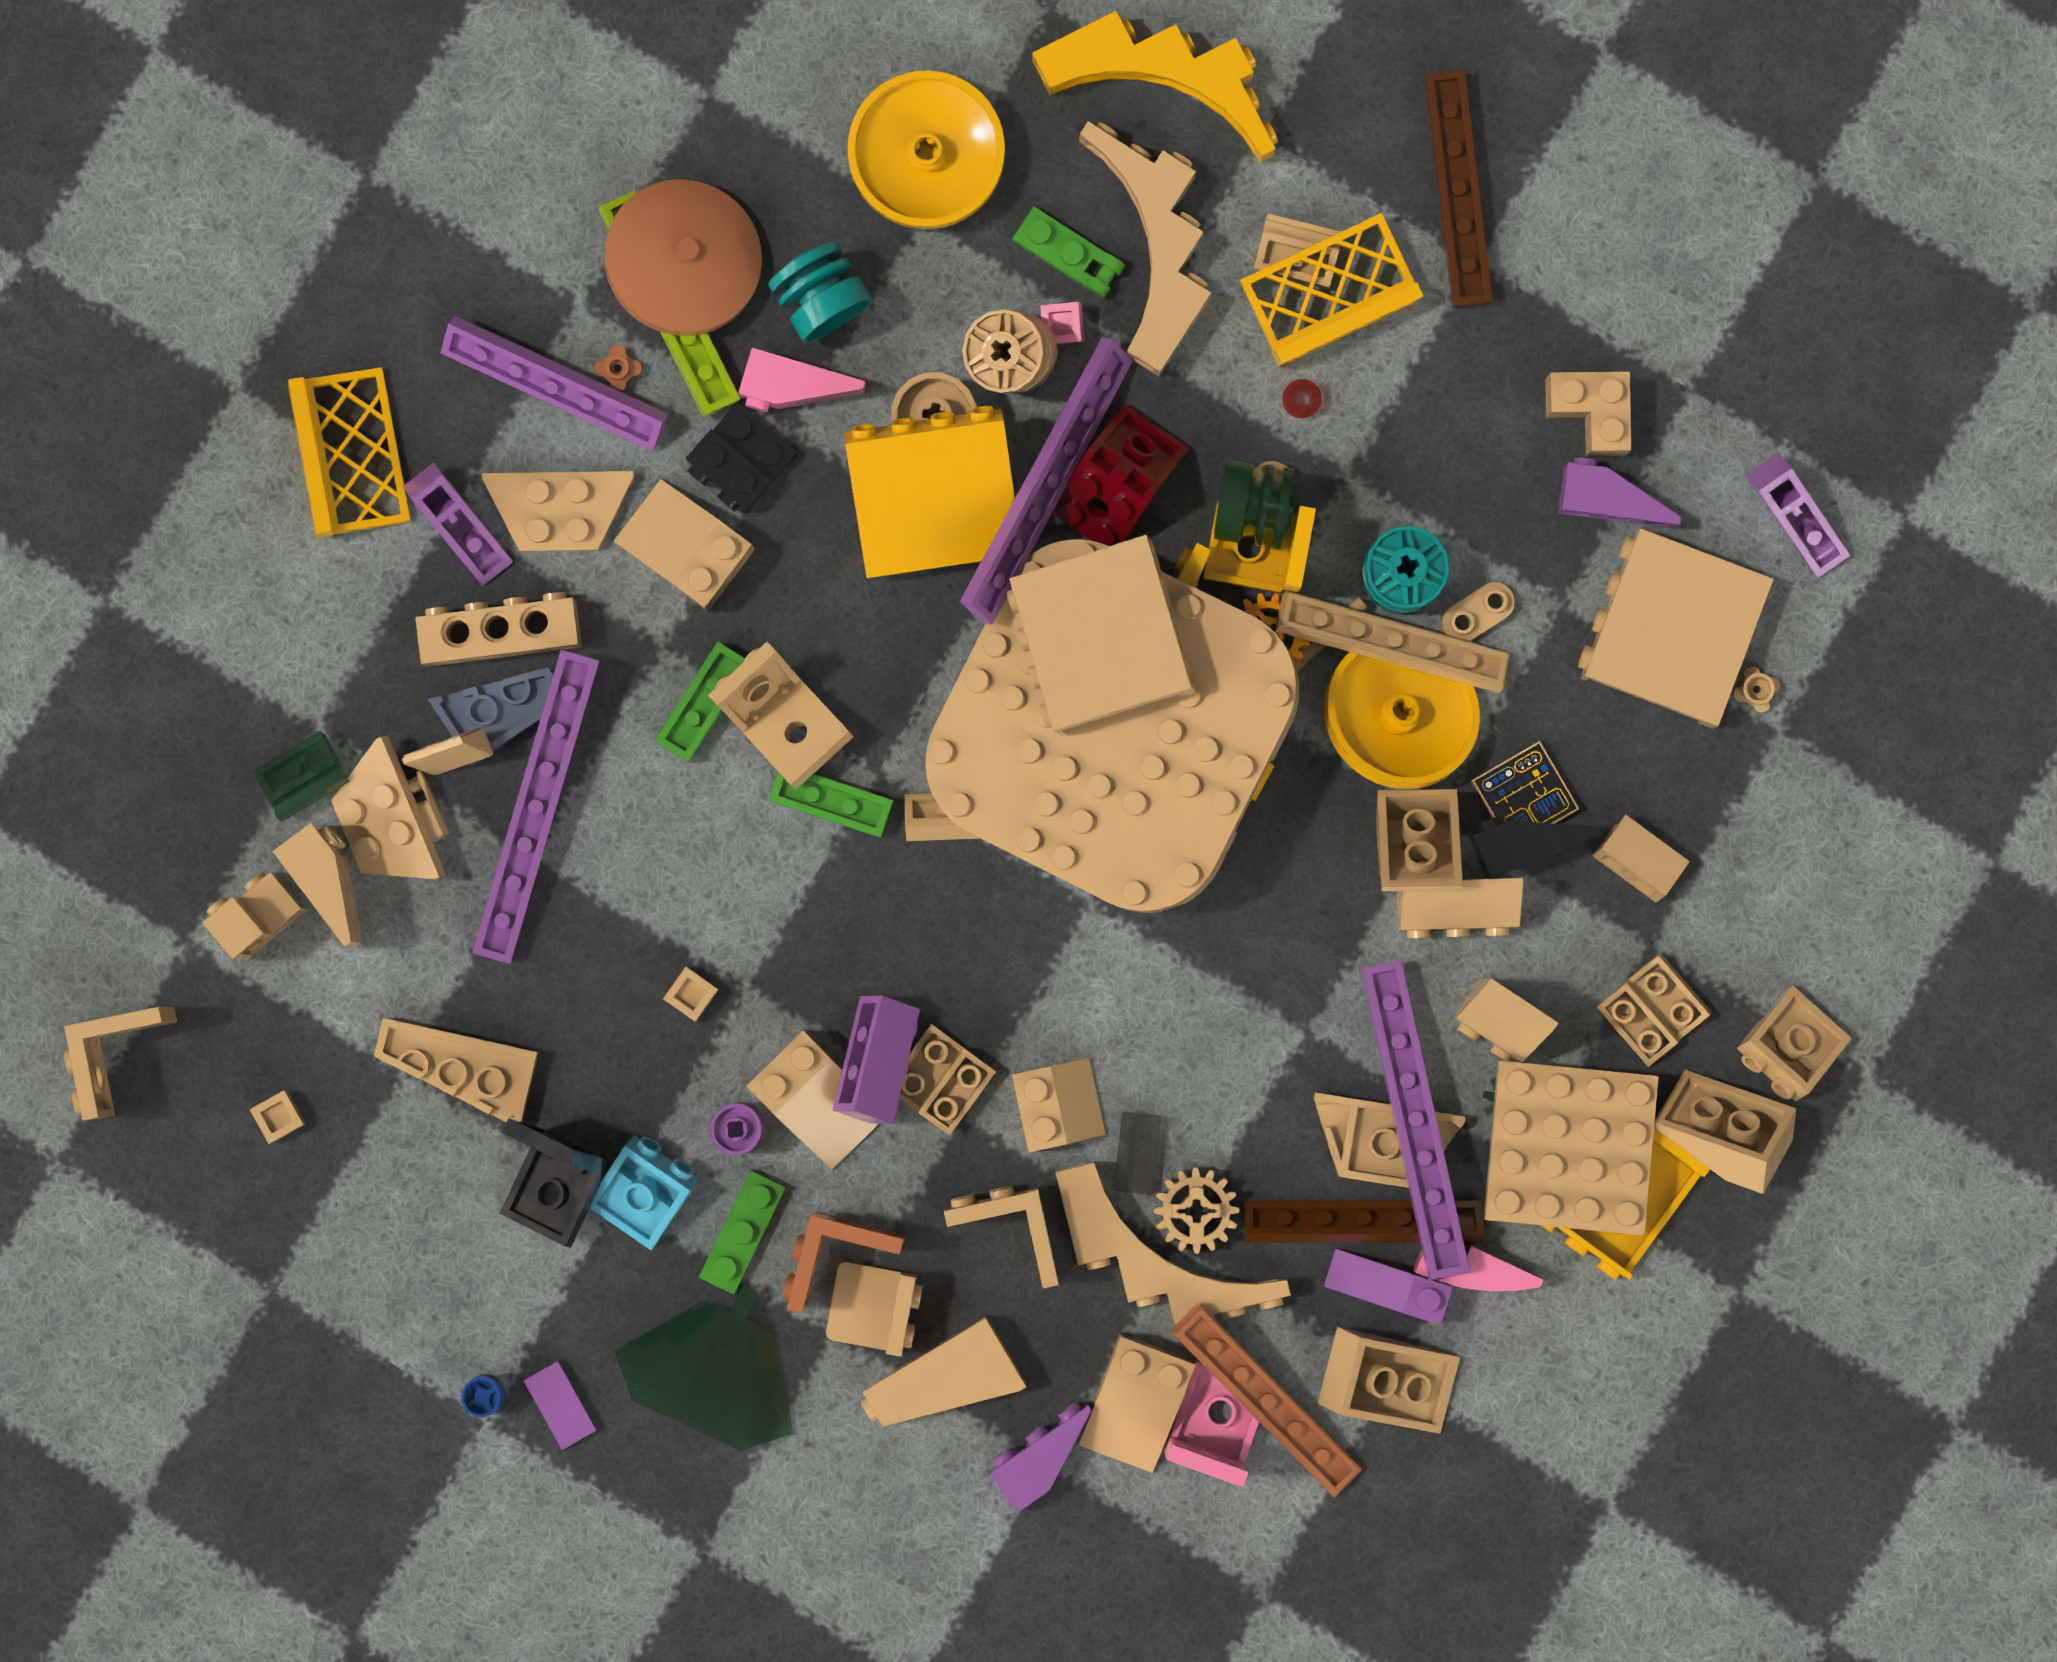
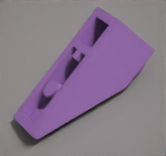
M1778 452L1746 474L1754 489L1817 578L1851 556L1793 469Z
M1575 458L1574 463L1568 462L1564 466L1558 514L1672 529L1680 525L1681 516L1608 467L1598 466V460Z
M434 462L403 486L411 500L482 586L513 563L510 556Z
M1336 1248L1324 1283V1287L1438 1325L1442 1324L1453 1288L1449 1284L1435 1280L1429 1281L1427 1277Z

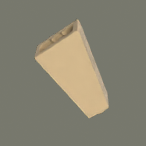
M984 1316L866 1387L862 1392L865 1399L860 1402L870 1420L873 1422L878 1419L884 1427L1018 1392L1026 1388V1382L988 1318Z

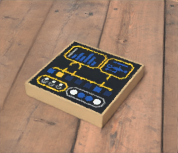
M1540 741L1471 780L1491 817L1497 816L1500 823L1514 820L1555 824L1579 810L1578 805Z

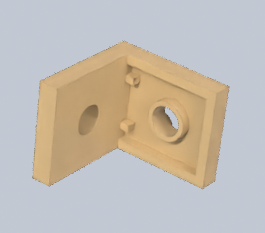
M768 642L752 650L746 656L744 663L732 674L721 678L716 684L715 689L708 695L795 790L853 738V735L807 687ZM807 727V735L801 742L790 743V734L795 728Z
M155 1007L64 1026L69 1051L64 1052V1061L68 1074L74 1075L76 1090L72 1091V1102L75 1112L77 1114L81 1113L82 1121L115 1116L100 1038L176 1023L177 1018L174 1007Z
M1013 1185L990 1190L991 1198L976 1201L974 1194L951 1199V1206L946 1207L944 1210L947 1227L1026 1210L1042 1287L1048 1288L1059 1285L1038 1187L1014 1192Z

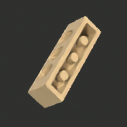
M555 592L542 595L543 601L527 603V597L504 599V606L488 608V602H475L465 604V611L449 613V607L426 609V616L415 617L421 664L425 667L558 651L561 649L582 648L577 602L573 597L566 598V592ZM535 614H545L548 620L546 629L539 634L530 633L528 629L529 619ZM499 618L506 619L509 626L507 634L500 639H493L489 633L490 624ZM459 623L467 624L469 628L467 640L460 644L453 643L450 638L451 629Z

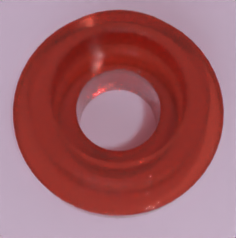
M1298 379L1287 385L1282 395L1284 409L1289 415L1298 419L1313 416L1318 411L1322 400L1321 392L1316 384L1306 379ZM1303 392L1308 395L1309 403L1306 406H1298L1295 403L1294 396L1297 393Z

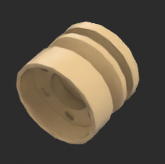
M1007 309L989 311L976 319L965 335L962 348L964 365L972 379L983 388L999 393L1017 394L1033 391L1047 381L1054 371L1058 357L1055 336L1046 322L1035 314ZM1001 344L1011 345L1008 350L1011 355L1010 359L1000 357L1004 352L1000 347Z

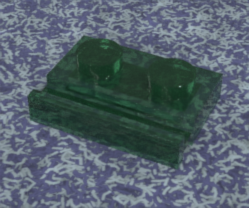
M321 731L253 770L268 802L275 811L276 818L282 822L349 782L341 769L342 766L327 736Z

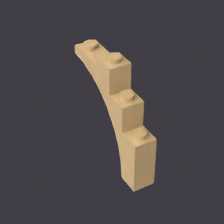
M1088 121L1080 133L1079 142L1102 159L1123 183L1138 209L1148 240L1151 265L1149 297L1142 322L1127 350V355L1133 361L1160 377L1211 296V292L1206 289L1208 284L1203 279L1190 272L1186 276L1180 273L1202 240L1204 233L1198 229L1200 223L1190 215L1180 212L1178 216L1173 213L1195 179L1196 171L1191 168L1193 163L1177 152H1173L1170 155L1162 151L1156 162L1153 163L1150 161L1151 155L1140 146L1131 144L1128 147L1117 140L1118 134L1107 125L1099 122L1095 126Z
M1094 1162L1055 1171L1078 1265L1086 1264L1088 1270L1111 1265L1109 1258L1117 1256L1128 1302L1136 1301L1137 1307L1160 1302L1159 1295L1167 1293L1175 1326L1197 1303L1213 1318L1214 1314L1221 1313L1222 1319H1228L1245 1314L1244 1307L1259 1304L1261 1310L1283 1305L1282 1298L1291 1296L1288 1282L1285 1278L1258 1282L1224 1281L1193 1273L1164 1259L1140 1241L1119 1217L1104 1192Z

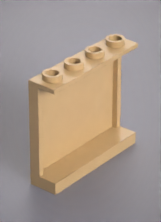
M1640 528L1635 532L1634 537L1627 535L1622 545L1619 557L1625 559L1620 574L1613 572L1608 582L1605 594L1610 595L1611 598L1607 609L1603 610L1600 608L1593 622L1591 630L1597 632L1593 646L1586 645L1579 659L1577 667L1584 669L1580 679L1596 681L1696 719L1701 725L1712 729L1716 728L1720 724L1774 579Z
M1147 535L1009 578L1012 590L1007 591V597L1012 612L1020 614L1023 627L1018 629V636L1025 652L1030 650L1034 665L1029 667V674L1036 690L1041 688L1045 703L1040 705V712L1046 728L1052 726L1054 732L1062 735L1065 734V729L1177 694L1184 697L1197 693L1153 541Z

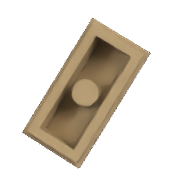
M479 727L406 754L402 761L403 764L422 772L438 775L493 755V751L484 728L481 729Z
M932 793L904 794L906 841L979 839V837L965 831L952 822L938 806Z

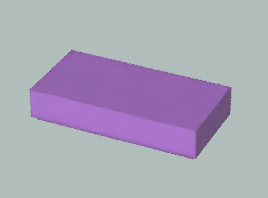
M560 1360L524 1380L525 1385L562 1450L598 1430Z

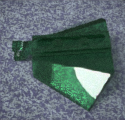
M743 1285L731 1312L700 1302L615 1349L614 1353L632 1401L739 1451L793 1434L774 1336L756 1326L755 1323L746 1320L757 1296V1291Z

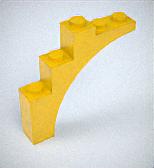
M1114 11L1032 53V62L1049 95L1078 84L1106 79L1142 80L1169 86L1197 98L1222 115L1244 138L1259 163L1274 156L1276 150L1274 144L1278 143L1277 136L1268 121L1262 123L1256 111L1260 108V104L1252 88L1248 87L1245 89L1243 86L1252 81L1254 74L1252 68L1256 67V62L1248 46L1241 47L1237 38L1193 58L1192 55L1197 53L1190 35L1187 32L1181 34L1176 24L1134 45L1133 41L1137 40V36L1131 23L1127 18L1121 20L1117 11Z

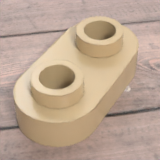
M1499 582L1487 583L1451 606L1444 613L1441 620V628L1444 635L1469 642L1511 614L1515 603L1512 591L1506 585ZM1490 595H1498L1501 598L1502 605L1500 608L1494 609L1489 606L1488 598ZM1458 616H1464L1468 619L1469 627L1466 630H1460L1456 627L1455 619Z

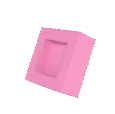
M1070 302L1040 305L1041 319L1050 327L1057 345L1085 342L1082 303Z

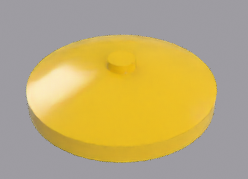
M914 71L898 75L884 82L863 101L854 116L848 136L849 166L857 189L876 212L886 219L905 227L938 229L965 220L988 201L998 185L1003 171L1005 142L1003 129L994 108L986 97L973 85L957 76L944 72Z
M1349 652L1330 676L1324 694V720L1328 735L1342 759L1358 774L1385 787L1418 789L1436 784L1452 774L1464 762L1477 739L1480 709L1474 686Z

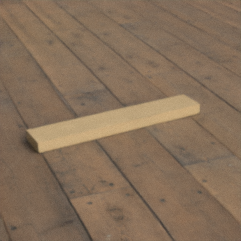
M1285 591L1282 595L1275 628L1276 632L1500 693L1504 689L1510 656L1508 652L1293 592Z

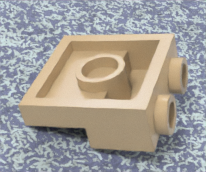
M1791 986L1783 993L1767 1015L1756 1023L1736 1049L1743 1054L1742 1062L1748 1069L1756 1073L1762 1071L1773 1081L1771 1087L1777 1095L1784 1099L1792 1098L1794 1101H1797L1810 1093L1852 1038L1797 988Z

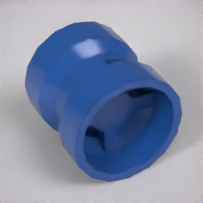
M482 1374L470 1380L464 1386L461 1393L464 1409L475 1417L491 1415L502 1406L505 1399L503 1383L497 1377Z

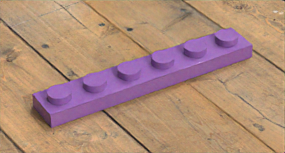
M455 315L448 323L441 354L651 451H654L658 445L668 413Z

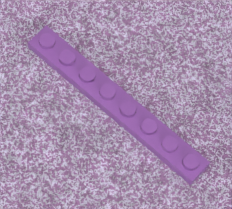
M1102 337L960 600L981 623L992 625L1007 598V591L1012 589L1009 578L1020 574L1133 362L1114 339Z
M563 649L560 651L477 934L473 954L508 964L511 963L599 660Z
M1402 961L1362 968L1363 982L1429 1281L1469 1273L1470 1269Z

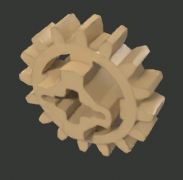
M1193 1167L1190 1177H1186L1181 1170H1178L1177 1177L1179 1181L1173 1183L1166 1178L1164 1183L1169 1189L1167 1193L1156 1192L1155 1196L1163 1201L1162 1206L1153 1208V1213L1163 1216V1220L1159 1221L1156 1227L1157 1229L1168 1228L1169 1232L1166 1234L1165 1241L1168 1243L1175 1238L1179 1239L1178 1250L1180 1251L1186 1248L1187 1243L1192 1244L1195 1254H1199L1201 1244L1205 1243L1213 1251L1215 1250L1214 1239L1218 1237L1224 1242L1228 1240L1223 1232L1226 1227L1236 1229L1237 1225L1229 1217L1230 1214L1239 1213V1208L1230 1206L1229 1201L1237 1195L1234 1191L1226 1193L1223 1191L1228 1182L1225 1178L1217 1183L1213 1181V1170H1209L1205 1177L1200 1176L1198 1167ZM1188 1185V1195L1180 1203H1171L1175 1193ZM1203 1185L1212 1188L1218 1194L1222 1203L1210 1202L1204 1196ZM1195 1199L1199 1200L1201 1206L1215 1209V1211H1207V1213L1200 1214L1199 1221H1193L1190 1214L1177 1212L1178 1209L1191 1207ZM1221 1217L1218 1226L1209 1234L1204 1235V1226L1212 1218ZM1170 1218H1181L1189 1225V1236L1178 1231Z

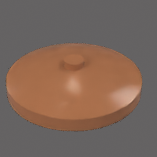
M677 179L661 181L647 186L635 193L622 205L615 215L606 237L604 265L609 285L615 297L636 320L666 334L694 336L717 330L731 322L742 312L753 296L759 282L762 268V251L755 226L745 210L733 198L711 185L693 180Z

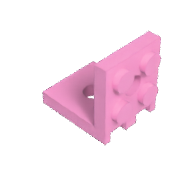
M1195 1360V1368L1164 1448L1166 1459L1244 1487L1249 1473L1245 1461L1259 1422L1199 1361ZM1218 1400L1227 1402L1232 1410L1229 1419L1222 1423L1214 1422L1208 1413L1211 1404Z

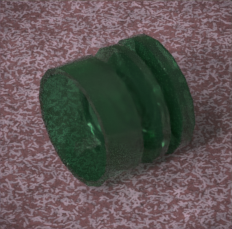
M1227 458L1222 478L1213 539L1239 543L1245 527H1252L1254 546L1261 547L1264 530L1272 531L1270 548L1280 550L1282 542L1288 530H1290L1296 497L1293 480L1294 469L1283 467L1280 484L1272 483L1274 465H1267L1262 480L1256 481L1254 480L1253 462Z

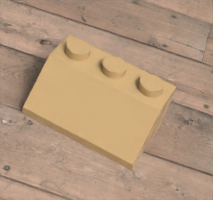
M1523 878L1463 880L1462 891H1396L1397 931H1407V938H1431V930H1446V937H1470V929H1486V936H1510V928L1520 927Z

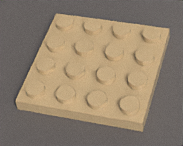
M1498 1061L1483 1219L1644 1235L1659 1076Z

